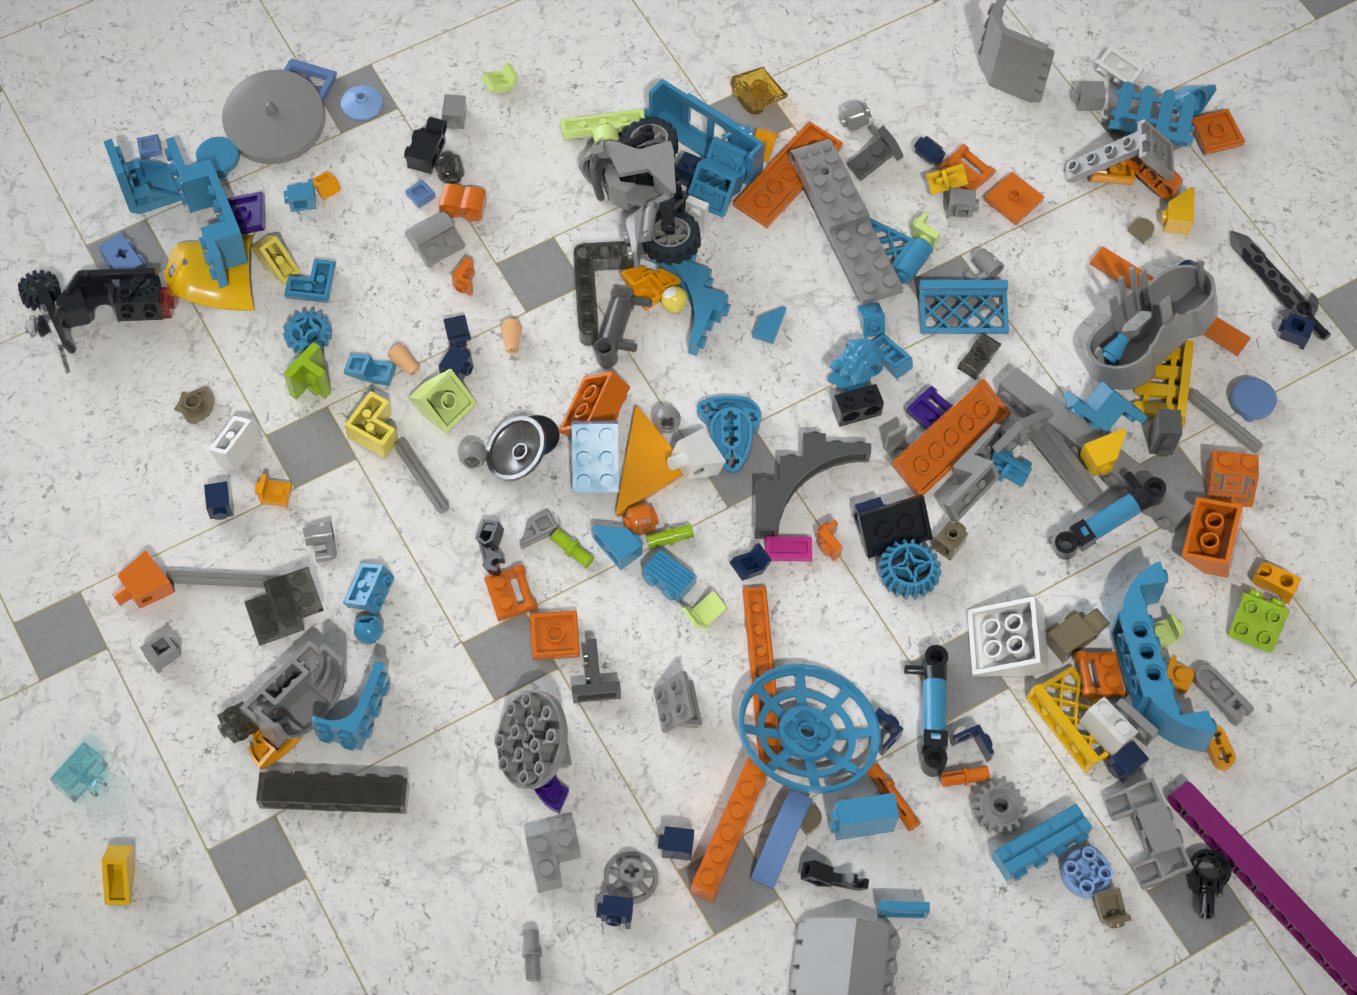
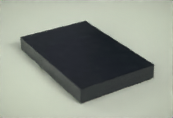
M922 494L857 514L865 554L868 559L886 553V548L888 546L893 548L895 541L901 545L904 538L909 544L913 539L915 544L933 539L925 498Z

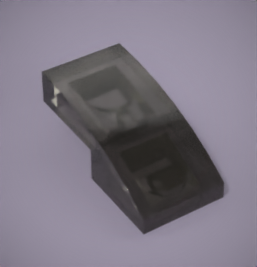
M982 333L974 342L968 354L960 361L957 369L976 380L1002 344Z

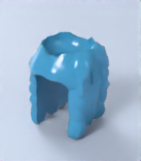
M866 337L849 340L846 344V350L830 364L829 368L832 369L833 373L829 375L827 381L831 384H836L844 392L862 388L871 377L878 375L883 370L884 353Z

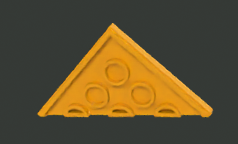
M638 406L634 410L616 507L617 517L626 513L628 508L640 504L683 476L680 469H669L667 459L671 457L673 448Z

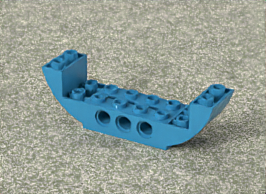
M1158 561L1147 567L1133 581L1122 607L1118 611L1110 633L1133 708L1159 730L1157 734L1162 738L1188 750L1205 752L1217 732L1215 719L1211 718L1209 710L1181 714V705L1179 701L1175 700L1173 694L1175 690L1174 683L1167 675V661L1164 657L1162 658L1160 653V639L1158 636H1155L1153 630L1154 620L1147 611L1148 605L1159 602L1161 595L1164 593L1165 585L1168 583V573L1166 569L1162 568L1161 561Z

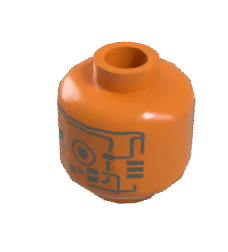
M646 503L628 508L626 512L627 517L623 518L625 528H628L632 534L636 533L638 536L653 532L656 525L659 524L655 508L650 507Z

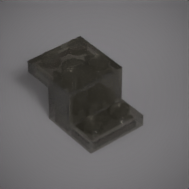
M309 567L264 581L263 585L266 594L244 602L259 646L305 630L301 619L324 611Z

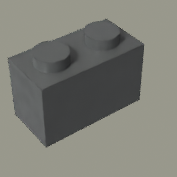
M1157 410L1148 430L1150 454H1157L1161 457L1173 454L1182 436L1181 410Z

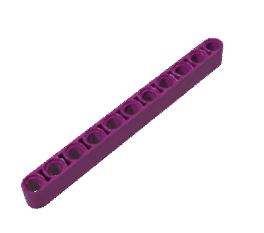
M1185 781L1169 794L1167 800L1181 818L1212 850L1220 852L1227 858L1231 871L1347 995H1357V957L1192 783Z

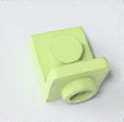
M1174 613L1169 614L1166 620L1154 623L1153 630L1155 636H1158L1160 639L1161 648L1179 642L1184 634L1183 624Z

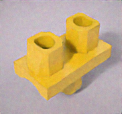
M964 164L926 174L931 195L948 191L950 188L969 185Z

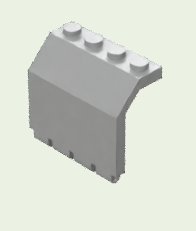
M997 0L996 3H991L987 12L989 17L984 25V28L987 30L983 33L981 42L984 43L981 44L978 55H981L979 60L980 68L989 86L1030 103L1032 101L1041 102L1055 51L1048 48V44L1006 28L1001 18L1004 14L1003 7L1007 0Z
M805 918V922L797 923L795 941L801 942L802 945L797 944L794 946L792 966L799 967V969L791 970L789 991L796 992V994L789 995H895L893 983L894 975L898 971L896 955L897 950L900 948V937L890 926L859 918Z

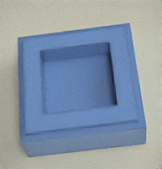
M158 134L137 138L141 159L162 155Z
M423 180L405 191L406 196L418 209L436 198L433 190Z

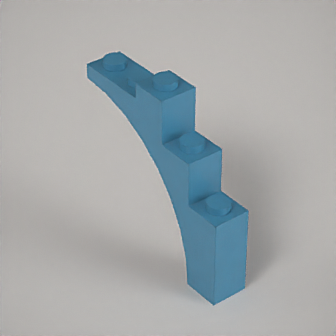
M697 254L692 255L688 261H682L681 264L672 263V265H666L663 262L662 264L657 263L655 259L647 260L661 269L669 271L681 280L680 287L688 294V301L692 309L694 328L689 341V354L697 356L700 348L704 349L706 345L707 331L711 332L715 322L721 323L723 316H728L731 304H728L729 295L711 289L714 279L711 278L712 269L695 264Z

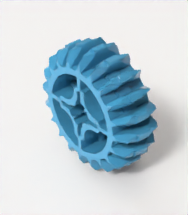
M904 538L901 545L895 541L893 548L890 546L886 548V553L881 555L878 568L880 569L879 577L883 578L882 585H889L888 593L895 590L896 598L900 594H904L905 600L909 598V595H912L913 599L916 600L919 594L924 598L927 595V591L931 593L934 590V586L938 585L939 577L941 576V570L939 569L941 562L937 561V553L930 554L932 551L931 546L925 549L923 541L917 545L913 539L909 544ZM903 557L901 563H897V566H891L896 559ZM923 573H928V576L925 579L916 582L918 576H922Z

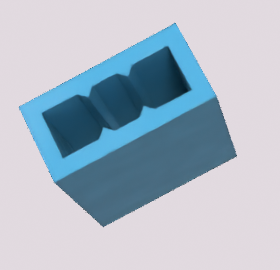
M895 793L836 801L834 810L831 811V818H829L830 832L835 833L836 840L894 832L899 819Z

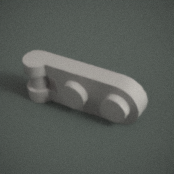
M1202 665L1197 669L1193 678L1194 683L1227 716L1231 724L1237 726L1242 722V717L1248 716L1254 711L1251 703L1214 667ZM1233 703L1238 706L1237 710L1231 706Z

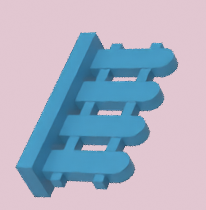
M1129 81L1124 82L1121 89H1116L1115 95L1119 96L1116 111H1111V116L1114 117V120L1109 121L1107 131L1130 135L1138 131L1137 122L1146 119L1150 124L1156 125L1155 128L1173 144L1186 147L1192 145L1194 136L1189 135V133L1194 132L1195 126H1192L1191 123L1194 110L1198 111L1200 106L1196 104V96L1194 94H1187L1183 101H1176V94L1173 90H1166L1162 98L1154 96V88L1149 85L1145 86L1140 94L1133 92L1134 85ZM1132 98L1140 100L1137 115L1129 113ZM1153 102L1160 104L1157 119L1150 117ZM1173 106L1181 108L1178 123L1170 121ZM1127 119L1134 120L1135 124L1127 123ZM1169 127L1175 128L1176 132L1168 131Z

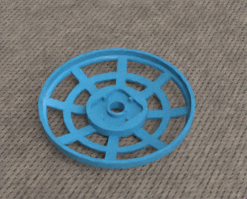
M790 664L776 667L754 680L740 703L738 730L746 753L764 774L788 788L815 794L832 793L846 789L857 783L867 774L879 752L881 741L880 726L871 703L853 683L829 669L806 664ZM796 676V689L783 691L772 698L763 688L765 684L775 679ZM805 676L825 680L840 688L841 692L834 699H831L822 693L807 690ZM755 693L765 704L759 714L757 726L744 724L746 708ZM849 696L862 710L869 728L854 729L849 715L841 707ZM797 698V707H793L787 712L778 705L779 702L785 699ZM806 698L817 700L827 705V707L820 711L814 707L807 706ZM770 710L780 719L778 729L764 728L765 719ZM834 713L838 714L846 730H835L834 724L830 719ZM801 730H809L812 733V737L804 736ZM745 733L759 737L763 750L771 759L768 764L765 765L755 754ZM871 737L870 752L865 765L860 768L849 762L855 751L856 739ZM766 738L779 739L784 750L776 755L769 747ZM836 740H848L847 751L843 758L831 750ZM791 756L804 760L806 771L794 768L785 762ZM826 757L836 764L828 769L816 771L815 760ZM781 767L794 775L807 777L810 786L792 782L774 771ZM841 769L855 775L850 780L833 786L821 787L818 779L830 776Z

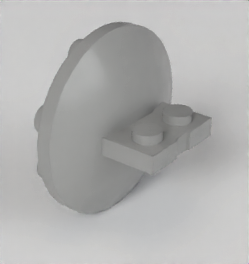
M531 690L520 694L512 702H509L502 717L498 735L495 737L494 744L497 748L499 769L503 771L509 782L519 788H540L555 776L559 768H567L572 765L569 746H567L568 728L566 717L560 703L551 694Z

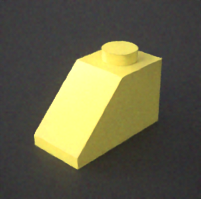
M266 235L250 247L261 264L282 284L287 282L288 275L295 276L300 272L277 236Z

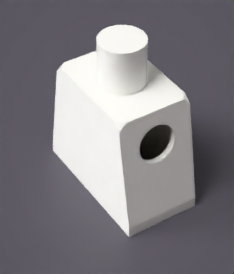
M704 428L679 440L671 453V457L667 459L669 469H680L687 479L716 476L720 473L726 462Z

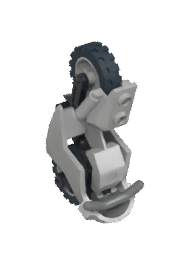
M650 117V119L645 120V118H642L638 122H632L630 127L627 126L625 128V133H622L621 143L611 140L605 141L604 139L595 142L592 148L580 160L579 167L585 179L593 185L598 201L605 199L603 187L607 188L611 203L622 207L624 212L638 209L626 218L627 230L623 231L625 244H630V247H626L628 260H633L634 268H639L641 257H645L646 260L655 259L659 264H662V262L666 263V265H672V263L681 264L682 261H688L692 255L697 254L698 248L701 246V235L698 222L695 221L692 215L688 216L684 210L682 186L674 163L675 153L677 154L679 150L677 131L670 122L666 123L664 119L659 118L657 120L655 117Z

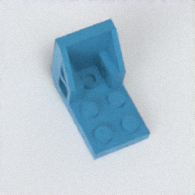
M112 139L103 141L131 213L143 214L181 201L167 163L143 159L125 162L120 146L115 147Z

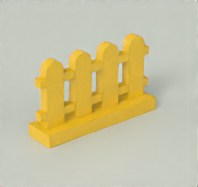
M1186 340L1185 348L1178 347L1163 360L1170 361L1171 366H1156V374L1153 379L1169 380L1168 384L1151 383L1150 380L1146 384L1134 388L1135 395L1143 397V401H1135L1133 404L1147 417H1155L1158 409L1181 410L1182 428L1185 427L1194 341ZM1180 362L1183 363L1182 367L1176 366V363ZM1174 381H1180V386L1174 385ZM1149 398L1166 399V403L1148 401ZM1172 400H1178V405L1172 404Z

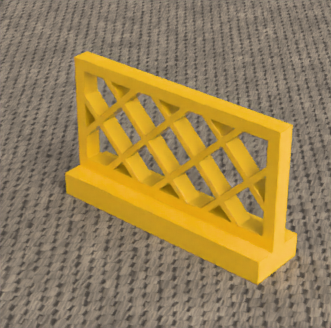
M1071 666L1043 684L1039 683L1034 686L1026 699L1081 769L1087 773L1095 765L1111 755L1104 749L1103 754L1098 756L1092 749V743H1099L1089 732L1087 736L1080 734L1077 730V724L1081 725L1079 723L1081 719L1077 718L1078 709L1087 711L1100 699H1090L1091 706L1079 703V694L1083 695L1082 689L1084 687L1080 674ZM1070 675L1076 682V687L1064 685V678ZM1048 687L1059 689L1058 698L1051 697L1045 689ZM1063 691L1075 693L1074 702L1063 700ZM1062 705L1074 708L1073 717L1063 713L1061 710Z

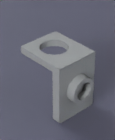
M905 424L891 430L886 435L883 449L892 460L897 457L895 452L898 449L905 450L909 446L905 441L907 431Z

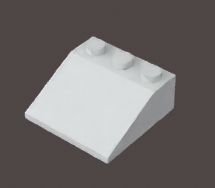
M1035 596L967 610L972 675L974 677L1030 676L1050 672L1044 607Z

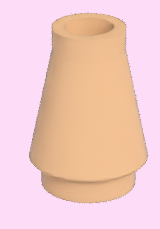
M506 319L503 321V325H501L505 351L507 353L519 351L523 326L520 325V320Z
M398 343L388 352L387 356L390 358V362H394L396 366L406 371L410 376L420 369V366L406 345L402 346Z

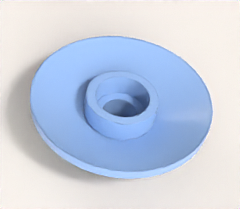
M365 85L350 88L341 99V108L344 114L358 121L369 120L375 117L383 106L381 94L375 88Z

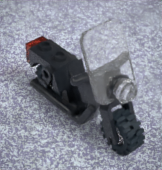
M136 267L78 270L72 276L63 292H61L58 278L55 274L52 275L50 271H47L46 274L44 270H40V273H37L36 270L32 271V275L27 273L25 274L26 278L22 277L20 279L21 282H18V291L23 305L28 309L31 307L33 311L39 308V311L42 313L39 317L29 316V320L25 321L26 333H30L32 338H35L36 335H40V337L49 335L66 374L70 373L64 349L68 353L73 354L76 351V347L66 338L63 328L90 324V314L98 306H111L118 323L119 321L172 318V311L176 309V296H172L170 287L161 286L156 268ZM120 279V287H115L112 280Z

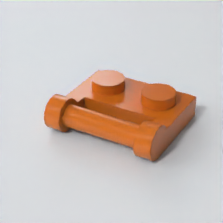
M963 144L953 155L939 165L938 170L964 164L969 185L959 188L977 190L994 175L996 170L992 166H987L969 151L970 148ZM963 157L966 158L970 163H972L976 168H978L982 172V174L979 175L978 173H976L961 159Z
M516 565L510 570L501 572L500 576L489 575L484 577L498 622L532 612L538 608L537 601L532 597L525 576L526 569L524 565ZM515 578L524 603L520 605L517 603L510 580Z
M1081 650L1074 653V659L1079 665L1084 687L1082 689L1083 698H1123L1125 690L1115 651L1087 652ZM1088 663H1092L1097 688L1093 686Z

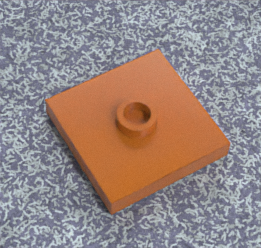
M1229 109L1193 117L1191 125L1195 126L1194 134L1205 155L1240 147L1245 143Z
M1013 172L984 197V201L1014 225L1022 221L1044 200V196Z
M577 611L530 614L533 661L580 657Z

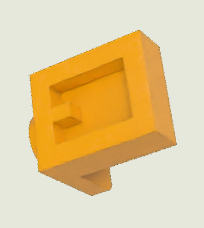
M262 474L260 481H257L255 486V494L258 495L260 503L288 507L292 484L268 480L267 474Z
M1172 655L1170 660L1167 661L1168 678L1172 679L1175 690L1186 694L1196 671L1175 662L1177 656Z

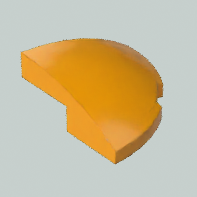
M641 266L620 272L628 289H633L637 297L652 299L651 307L661 301L664 290L681 284V280L677 276L661 268L656 272L654 270H647L646 266ZM641 306L645 311L651 308Z
M253 723L250 734L254 737L253 747L249 746L250 755L254 763L262 770L286 755L298 744L301 738L289 739L278 749L261 734L259 726Z

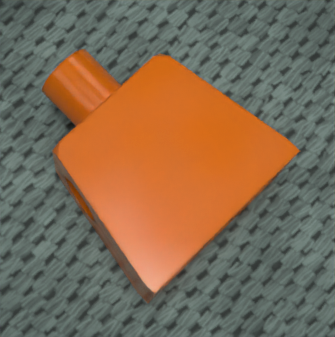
M144 551L118 574L117 577L123 588L112 594L119 606L132 599L139 608H143L171 595L175 591L170 581L148 552Z

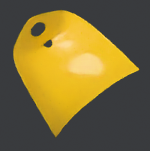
M255 234L242 237L248 263L225 269L228 286L219 288L217 280L212 281L208 269L211 266L205 263L203 252H206V250H202L200 241L178 243L171 252L165 270L164 279L168 289L172 294L198 305L226 310L254 311L249 281V254L251 240ZM183 259L188 260L186 265H183ZM173 264H176L175 273L170 277V268Z

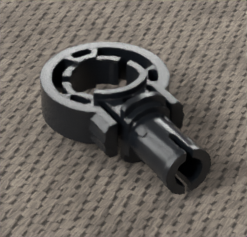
M1202 849L1191 857L1190 862L1192 866L1195 860H1199L1192 871L1187 873V877L1193 885L1192 892L1194 894L1198 892V897L1200 898L1198 916L1203 919L1204 914H1206V920H1211L1215 918V896L1216 898L1223 896V888L1230 880L1232 872L1230 863L1223 854L1212 849ZM1205 862L1212 863L1216 868L1221 866L1218 871L1219 877L1209 878L1203 873L1201 874L1199 864Z

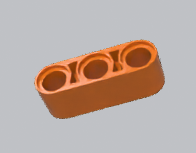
M1139 155L1126 160L1127 165L1163 199L1169 200L1173 198L1183 184L1182 177L1175 170V178L1166 181L1149 165H1146L1139 158Z

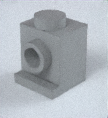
M165 631L140 647L143 655L157 674L161 672L163 667L181 656L178 650L181 648L179 642L174 636L169 638Z

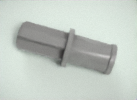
M539 930L523 931L525 953L522 954V958L525 959L526 980L529 982L540 981V958L542 957V952L539 951Z

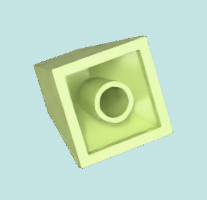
M452 369L424 382L408 397L420 414L444 433H447L477 404Z

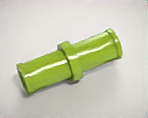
M691 523L673 529L668 527L665 528V531L646 535L649 549L666 544L671 546L675 545L677 541L694 538Z
M560 528L552 534L550 540L560 546L565 551L564 554L568 557H573L584 568L589 567L594 561L595 557L580 546V542L571 539Z

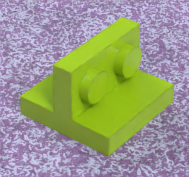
M315 342L283 373L289 395L296 400L307 388L315 396L320 395L324 399L331 394L321 347Z

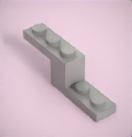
M994 423L952 466L959 483H962V485L943 504L951 521L958 522L1000 478L994 461L990 459L995 451L992 446L1005 434L1001 424Z

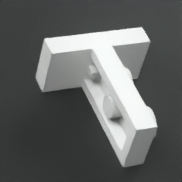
M689 195L685 204V212L688 216L692 215L695 221L698 222L702 241L713 223L715 215L708 212L709 203Z

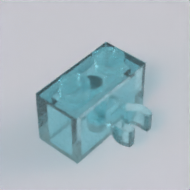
M83 742L54 773L50 781L57 790L74 803L87 789L91 795L97 797L99 794L93 788L97 783H101L105 787L107 786L104 778L99 775L108 767V764L101 754Z

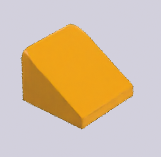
M328 171L312 179L314 189L323 199H327L341 190L337 178Z

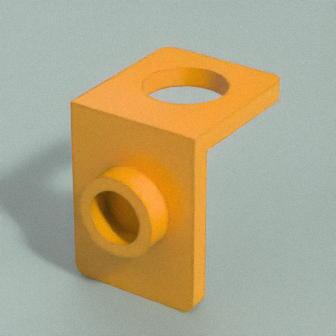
M757 128L755 137L764 142V161L768 162L776 138H779L781 134L764 128Z

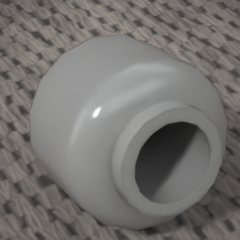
M855 100L842 107V115L839 117L843 127L848 126L850 130L855 131L868 125L869 118L872 116L866 102L862 103L860 100Z

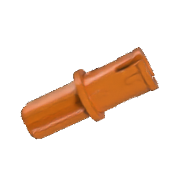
M987 765L969 769L962 767V770L940 774V781L943 787L961 784L969 786V783L990 780Z

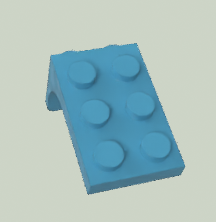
M375 661L359 703L349 716L340 720H326L312 716L311 723L320 741L328 744L331 742L339 743L341 747L351 751L363 749L366 739H370L374 729L373 721L381 713L383 696L388 695L391 687V682L388 679L389 674L384 663Z

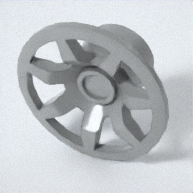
M627 851L616 855L608 863L605 869L604 882L611 896H619L615 891L626 886L627 897L632 898L634 888L638 887L645 895L634 899V904L647 900L656 890L658 871L654 862L640 852ZM631 856H633V857H638V858H640V859H639V860L633 859V858L626 859V857H631ZM620 859L622 860L619 870L611 869L614 863ZM644 861L650 865L653 872H644ZM609 874L619 877L618 883L612 888L609 883ZM654 877L653 885L648 890L642 881L643 879Z

